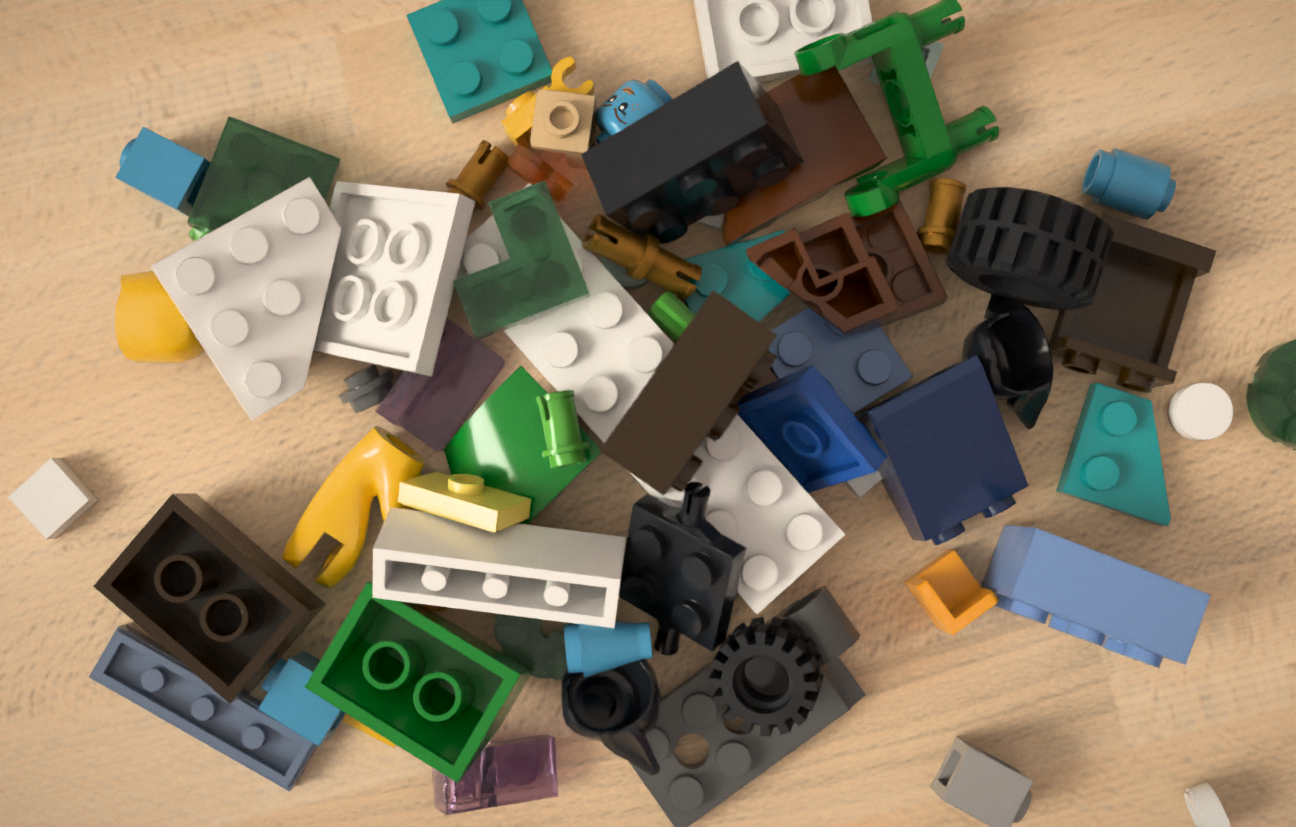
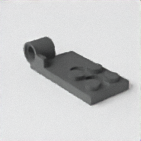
M826 586L818 588L799 601H795L774 616L784 619L782 628L790 631L793 624L802 628L803 630L799 637L803 641L811 636L817 645L813 654L814 656L821 655L823 660L820 674H824L820 692L813 710L809 711L807 719L800 726L794 722L791 731L780 735L778 727H774L770 737L760 736V726L755 724L750 733L727 727L722 719L723 711L727 705L724 703L716 707L712 697L717 687L709 688V677L714 670L711 668L712 662L661 698L659 719L646 734L660 767L659 773L650 776L631 762L629 763L674 827H688L848 712L854 704L866 695L838 657L860 638V633ZM772 619L767 621L765 625H770ZM760 656L753 658L745 666V676L749 685L762 694L777 695L785 691L789 686L787 670L779 661L771 657ZM686 734H699L709 744L706 757L699 763H685L678 758L675 752L677 742Z

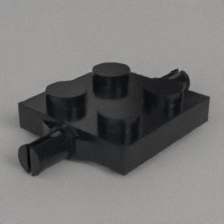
M690 482L685 487L682 508L670 507L648 494L633 503L619 597L657 619L659 627L654 648L657 652L662 649V655L669 656L677 653L681 634L712 652L725 641L745 557L746 547L722 535L705 518L711 490L707 485L702 488L703 483Z

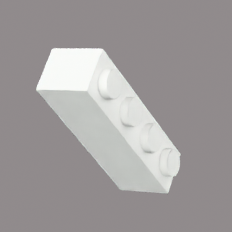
M390 507L373 547V598L615 628L626 537L519 523L493 533L428 512Z

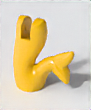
M375 426L339 462L314 495L284 547L282 559L292 567L297 568L306 556L311 553L323 533L326 532L339 542L331 553L327 555L314 581L328 589L339 584L354 568L362 554L367 536L371 503L375 496L379 500L383 521H385L390 507L416 510L398 502L399 484L401 481L420 476L425 460L403 440L389 431Z

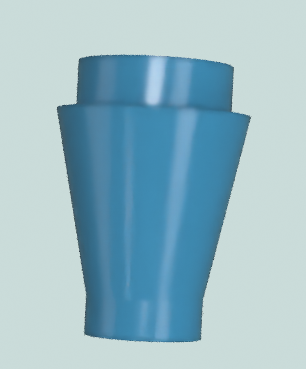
M615 621V628L584 624L564 625L566 660L569 673L583 672L584 678L638 660L653 658L649 622L630 623Z

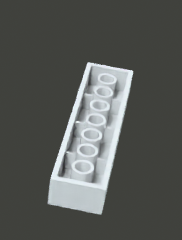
M530 183L466 238L456 278L557 391L574 390L577 414L605 443L672 349L674 343L595 255L582 247V241ZM736 415L719 440L717 439L714 442L706 436L694 452V455L702 459L703 463L690 482L703 483L702 488L707 485L711 490L705 513L707 521L722 535L746 547L736 592L758 614L844 537L845 533L746 423ZM633 475L652 497L670 507L682 508L684 490L679 492L670 486L663 496Z

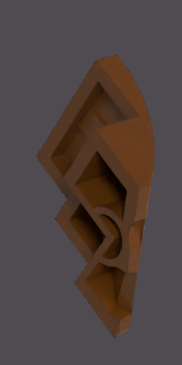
M836 66L807 76H802L800 73L767 92L778 104L804 162L790 169L789 175L781 182L769 187H758L738 198L736 206L725 212L726 225L722 230L726 246L770 226L778 218L823 197L832 188L878 167L887 159Z
M900 200L891 207L868 216L850 217L849 213L846 212L800 233L797 232L796 228H793L746 249L749 261L844 335L878 328L909 318L944 304L948 298Z

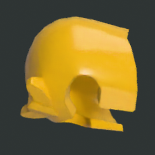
M153 271L121 275L122 288L115 307V334L119 348L127 359L137 363H182L201 355L205 351Z

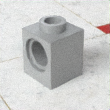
M956 736L930 788L944 802L991 827H1011L1013 822L1018 823L1025 816L1032 798V793L1029 789L1034 781L1013 766Z

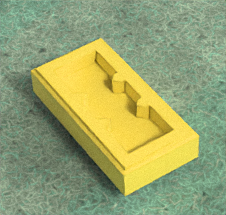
M435 471L401 481L399 484L398 502L414 509L496 533L529 519L531 498L485 486L484 479L476 475L454 474L450 476Z

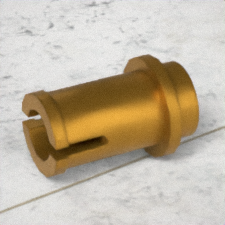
M481 140L478 149L455 180L450 178L446 182V186L449 188L446 193L461 194L475 201L472 216L477 209L480 211L485 209L486 203L483 200L504 170L512 163L509 156L497 146H494L491 150V143L485 140Z
M936 178L934 181L931 180L929 182L930 191L924 226L917 229V235L926 252L947 255L949 254L959 224L966 184L954 179Z

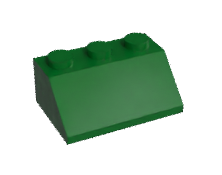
M367 582L305 688L458 783L500 728L533 671L422 604L373 598V582Z

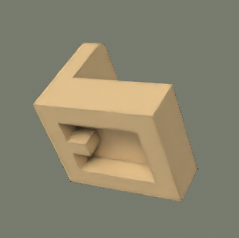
M544 89L539 90L536 94L530 137L532 148L565 153L568 167L587 169L581 154L594 147L597 127L595 120V111L597 110L595 96Z

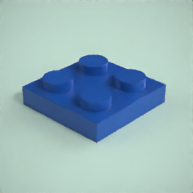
M813 365L747 393L736 403V406L741 408L737 415L808 493L874 473L888 457L872 438L868 428L859 422L836 394L831 383L822 377Z

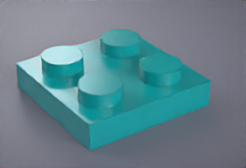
M441 0L406 15L452 123L552 82V68L523 0Z

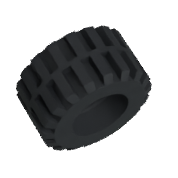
M983 188L974 190L967 197L946 265L966 283L990 294L1010 297L1025 305L1054 310L1085 308L1092 304L1114 232L1109 227L1110 225L1088 209L1060 197L1022 188Z

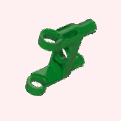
M941 0L911 15L896 11L852 32L827 36L807 44L794 52L802 76L815 74L834 66L840 71L870 56L872 58L904 156L856 178L858 184L849 188L844 193L850 214L853 217L868 216L891 207L900 200V192L951 169L959 155L986 142H992L999 136L998 126H993L989 129L985 128L986 125L997 121L992 111L986 106H981L975 109L974 112L945 125L921 52L923 47L964 30V16L951 20L950 17L946 18L962 11L957 0Z

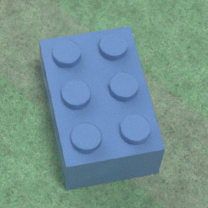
M1013 525L1003 526L981 585L982 588L992 590L997 595L999 602L994 605L996 607L1043 624L1046 623L1048 615H1051L1048 627L1100 646L1103 645L1105 649L1160 668L1163 658L1186 665L1211 596L1041 529Z

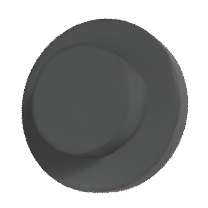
M375 364L369 365L344 379L348 389L340 393L339 397L343 403L349 402L355 413L362 412L396 393L390 381L394 378V374L390 368L379 372Z

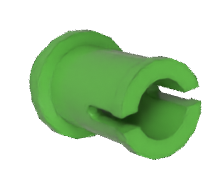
M574 390L548 393L535 398L536 404L539 406L547 450L542 452L543 458H549L551 469L587 461L585 450L590 449L589 442L583 443L574 402Z

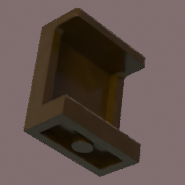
M1105 214L1100 218L1110 225L1109 227L1113 230L1114 236L1092 304L1085 308L1059 310L1049 342L1051 354L1063 358L1061 365L1069 370L1096 375L1098 369L1117 375L1116 384L1138 392L1151 393L1154 387L1174 384L1177 372L1168 369V365L1196 277L1210 273L1216 250Z

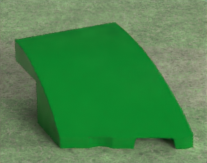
M522 366L516 369L475 411L444 448L451 475H476L484 479L485 486L531 498L529 519L519 523L529 525L602 452L600 451L601 448L580 427L583 443L589 442L590 449L585 450L587 461L551 469L549 458H543L542 452L547 450L539 406L536 404L535 399L548 393Z

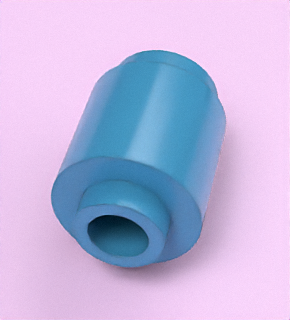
M1117 148L1111 152L1099 149L1094 154L1086 170L1082 183V193L1093 196L1095 204L1148 220L1156 211L1164 212L1167 209L1175 192L1176 180L1170 178L1171 169L1167 164Z

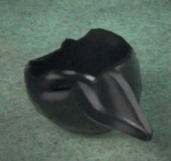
M991 294L984 315L985 320L974 326L964 339L961 359L963 361L975 355L978 356L995 399L1007 400L1006 404L1009 409L1017 415L1029 430L1035 426L1051 391L1053 363L1050 346L1040 322L1029 308L1010 297Z
M646 659L638 660L584 678L583 672L569 673L567 670L562 679L561 690L562 712L566 725L576 734L591 740L601 741L615 755L636 765L648 775L658 774L660 767L646 734L659 719L661 695L655 671Z

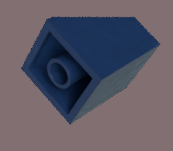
M977 355L948 366L855 416L859 422L868 428L872 438L888 456L878 469L882 477L881 482L912 540L928 541L931 539L934 545L947 542L966 530L962 524L963 521L979 512H982L984 518H989L1007 510L1016 504L1012 495L1028 487L986 373Z

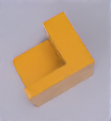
M953 549L946 550L904 581V584L937 629L952 636L999 602V599L992 590L980 586Z

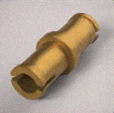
M598 214L589 225L588 229L608 238V240L597 234L592 236L585 234L582 247L626 268L625 271L628 277L636 281L645 278L676 294L683 300L689 298L697 286L679 278L677 275L686 280L692 278L699 281L702 267L661 248L660 241L649 234L640 237L606 219L602 214Z

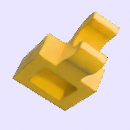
M571 56L563 58L554 66L551 74L552 84L550 89L547 86L542 88L544 90L593 95L595 91L594 83L590 79L578 88H569L564 84L566 76L576 69L575 60ZM528 91L514 100L506 110L507 117L501 121L507 137L520 153L531 146L530 137L536 94L534 95L532 91Z

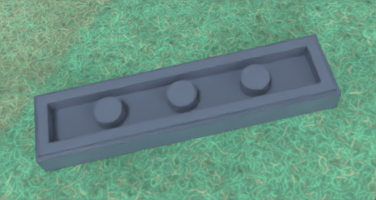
M126 624L117 627L89 678L289 792L296 786L318 747L260 711L258 708L262 701L249 694L232 703H228L160 643Z

